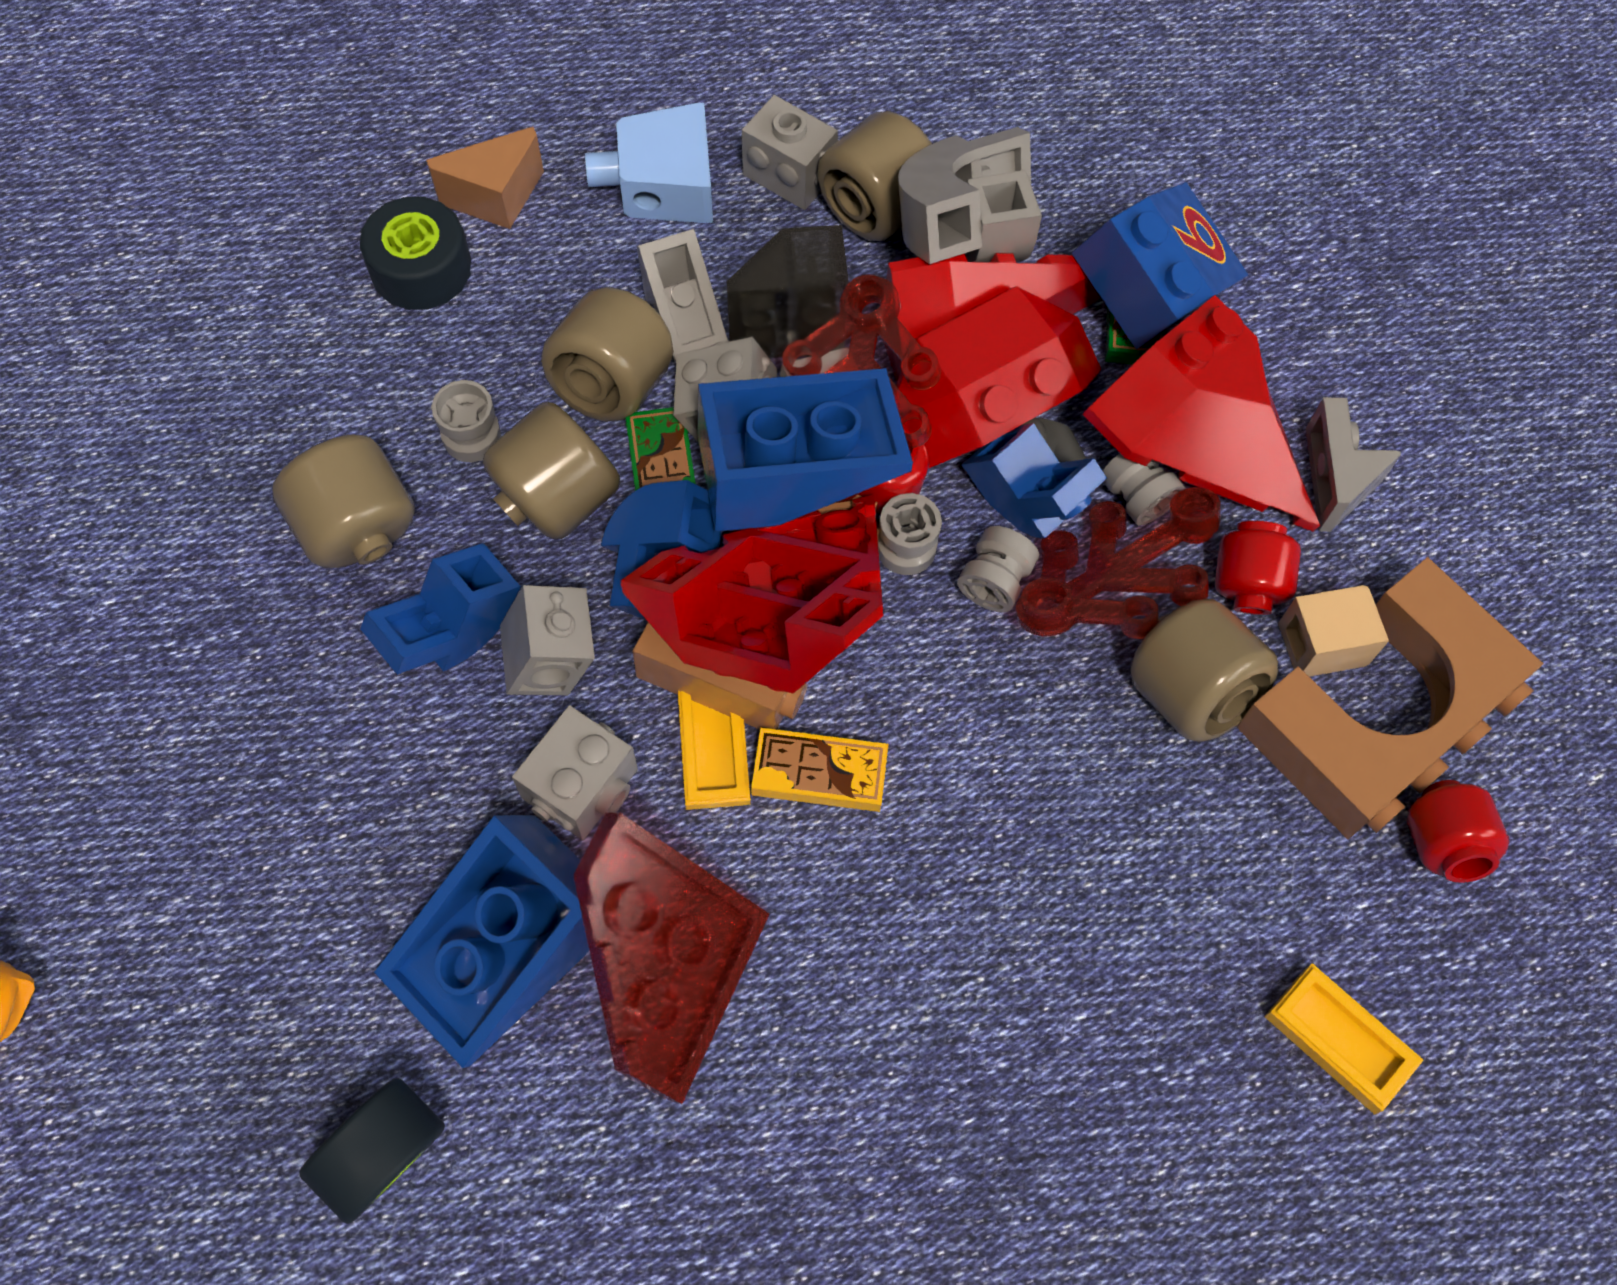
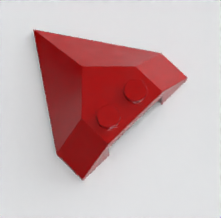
M1216 295L1156 342L1082 414L1125 459L1143 466H1147L1151 460L1157 461L1179 470V480L1261 512L1265 511L1269 506L1294 515V525L1312 532L1320 527L1267 385L1258 338L1243 323L1241 317L1234 310L1228 308Z
M874 494L852 500L851 510H836L823 515L819 510H816L779 526L748 528L723 535L724 546L710 551L697 553L689 551L685 545L662 551L620 580L624 595L683 663L713 671L720 676H731L767 686L774 691L794 694L884 616Z

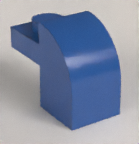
M1034 423L1021 425L988 443L962 464L983 497L997 512L1023 533L1044 539L1064 520L1082 512L1092 501L1089 494L1107 479L1094 458L1059 462Z
M688 480L652 483L631 493L618 506L607 524L601 543L602 547L618 553L610 601L611 607L646 620L622 592L620 580L662 551L684 545L689 551L697 553L719 548L722 531L715 532L708 490Z
M481 543L432 559L420 594L366 612L360 630L397 675L433 661L438 664L442 671H445L465 661L490 641L500 629V624L517 597L521 586L487 546Z

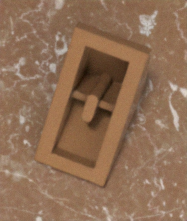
M533 126L426 159L439 202H442L450 209L508 229L512 227L544 173L538 138Z

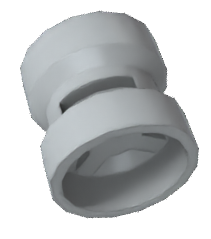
M459 380L443 386L434 396L431 405L432 414L436 426L440 430L441 440L450 456L459 461L469 463L482 461L487 449L502 437L489 392L484 386L475 381Z
M1119 453L1103 470L1107 477L1103 483L1113 494L1123 495L1126 501L1125 510L1138 526L1146 525L1165 514L1181 499L1186 490V487L1173 472H1165L1159 467V462L1151 460L1147 466H1143L1125 459Z
M906 493L891 498L883 507L879 521V559L893 573L915 575L926 570L934 561L942 519L941 513L933 501L923 495Z
M990 526L984 530L977 543L976 552L978 556L976 560L966 563L957 584L960 591L975 604L995 612H1008L1013 609L1022 589L1019 584L1021 578H1025L1032 573L1040 555L1032 541L1021 533L1002 526Z

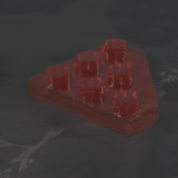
M606 812L573 876L615 1071L666 1100L683 1104L770 914L623 814Z

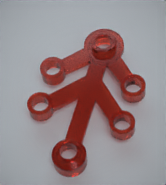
M871 274L861 275L850 281L840 299V313L805 340H796L790 343L782 355L783 364L790 376L819 374L823 365L821 357L851 337L848 355L825 373L882 369L874 359L879 336L902 361L901 369L908 385L916 390L930 389L937 384L941 377V367L936 354L929 348L921 347L897 319L901 310V301L894 285L882 277ZM870 303L881 304L877 310L862 314V310L866 305ZM805 354L812 356L806 366L800 368L793 366L799 356ZM920 362L932 364L930 370L923 375L911 373L912 368ZM889 378L902 426L910 419L922 421L921 427L916 432L905 433L908 447H919L925 444L931 436L932 425L929 417L922 407L911 404ZM859 493L852 495L848 498H845L843 500H840L836 503L847 502L856 497Z
M1200 487L1179 491L1170 501V520L1115 553L1117 540L1123 537L1127 531L1126 510L1117 502L1106 501L1096 504L1089 512L1092 537L1086 572L1066 583L1067 570L1073 568L1079 561L1078 541L1071 532L1064 530L1051 532L1045 539L1041 540L1043 560L1041 578L1025 586L1017 602L1016 613L1021 627L1027 632L1038 636L1058 635L1068 631L1076 623L1120 625L1122 632L1126 636L1134 639H1144L1148 632L1159 622L1158 605L1153 599L1147 596H1132L1125 601L1091 598L1102 591L1170 593L1171 600L1179 606H1183L1193 600L1207 599L1209 595L1208 574L1200 566L1182 565L1176 569L1141 567L1183 541L1199 544L1212 538L1221 524V502L1219 497L1213 491ZM1188 584L1196 585L1194 587H1183V585ZM1138 615L1146 616L1145 618H1142V619L1132 618V617L1138 616Z

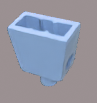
M694 103L622 117L616 123L618 151L585 153L588 187L620 185L623 211L628 217L713 223L704 103Z

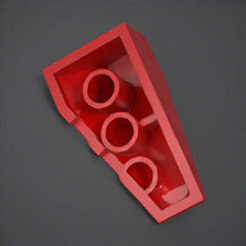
M965 253L933 264L915 257L888 263L881 335L897 383L914 339L1012 287L1018 286L1071 314L1097 302L1101 296L1073 255L1048 254L1035 263H1016L1013 253H996L991 262H968Z

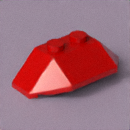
M1015 286L914 339L897 381L894 397L902 426L921 438L928 449L929 468L987 445L1082 392L1102 369L1077 316Z

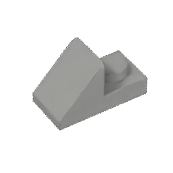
M691 229L637 246L645 299L649 304L654 305V309L661 315L671 333L674 350L671 360H676L679 353L709 347L721 341H728L695 230Z
M1323 397L1306 427V437L1316 514L1320 523L1318 529L1321 532H1331L1382 483L1401 456V451L1358 450L1359 428L1356 422L1350 421L1347 398Z

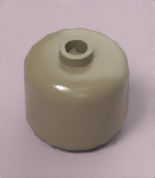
M892 111L871 114L833 144L819 160L817 176L822 195L829 208L838 220L854 234L868 241H885L902 228L898 183L899 171L907 159L921 149L931 145L932 142L921 128L903 115Z
M605 287L592 289L575 303L546 339L542 350L541 363L548 383L569 407L586 417L609 422L625 420V417L632 415L641 407L668 370L674 350L671 333L661 315L647 301L629 291Z
M542 402L536 405L490 446L483 457L484 470L502 490L493 500L517 526L528 519L543 535L551 539H562L568 536L615 494L621 483L620 475L601 449L562 408L551 402Z
M343 435L312 446L284 466L273 482L274 503L306 557L312 563L323 568H341L356 563L364 565L380 559L392 549V544L405 533L413 522L415 505L382 448L366 435Z
M1214 599L1193 600L1158 619L1148 630L1147 635L1137 648L1131 664V676L1135 688L1181 736L1199 743L1216 739L1239 725L1251 706L1272 689L1278 675V660L1275 653L1234 613Z

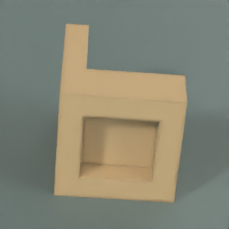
M1365 585L1295 597L1278 622L1293 669L1299 666L1309 677L1365 667L1373 661L1389 642L1371 591Z

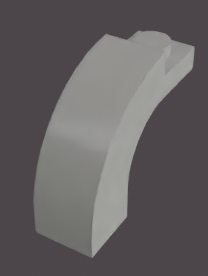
M1015 127L971 141L955 135L933 143L907 159L899 171L898 183L902 234L909 250L927 263L933 264L982 248L980 190L968 184L967 179L1025 170L1031 184L1030 133Z
M1021 170L967 179L968 184L980 190L982 248L965 253L967 261L991 262L996 253H1013L1016 262L1026 260L1031 255L1036 244L1042 217L1026 171Z

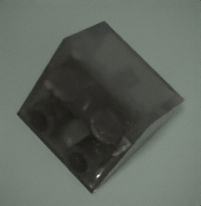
M842 225L783 228L726 282L729 341L753 336L770 359L795 356L810 357L845 348L849 280Z

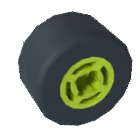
M402 197L385 203L373 212L361 230L360 251L376 292L392 305L408 310H424L440 306L449 302L460 293L470 277L471 257L464 230L457 215L442 202L426 197Z
M393 1078L366 1100L321 1144L302 1166L299 1175L342 1222L346 1224L352 1223L423 1154L444 1131L445 1125L402 1079Z

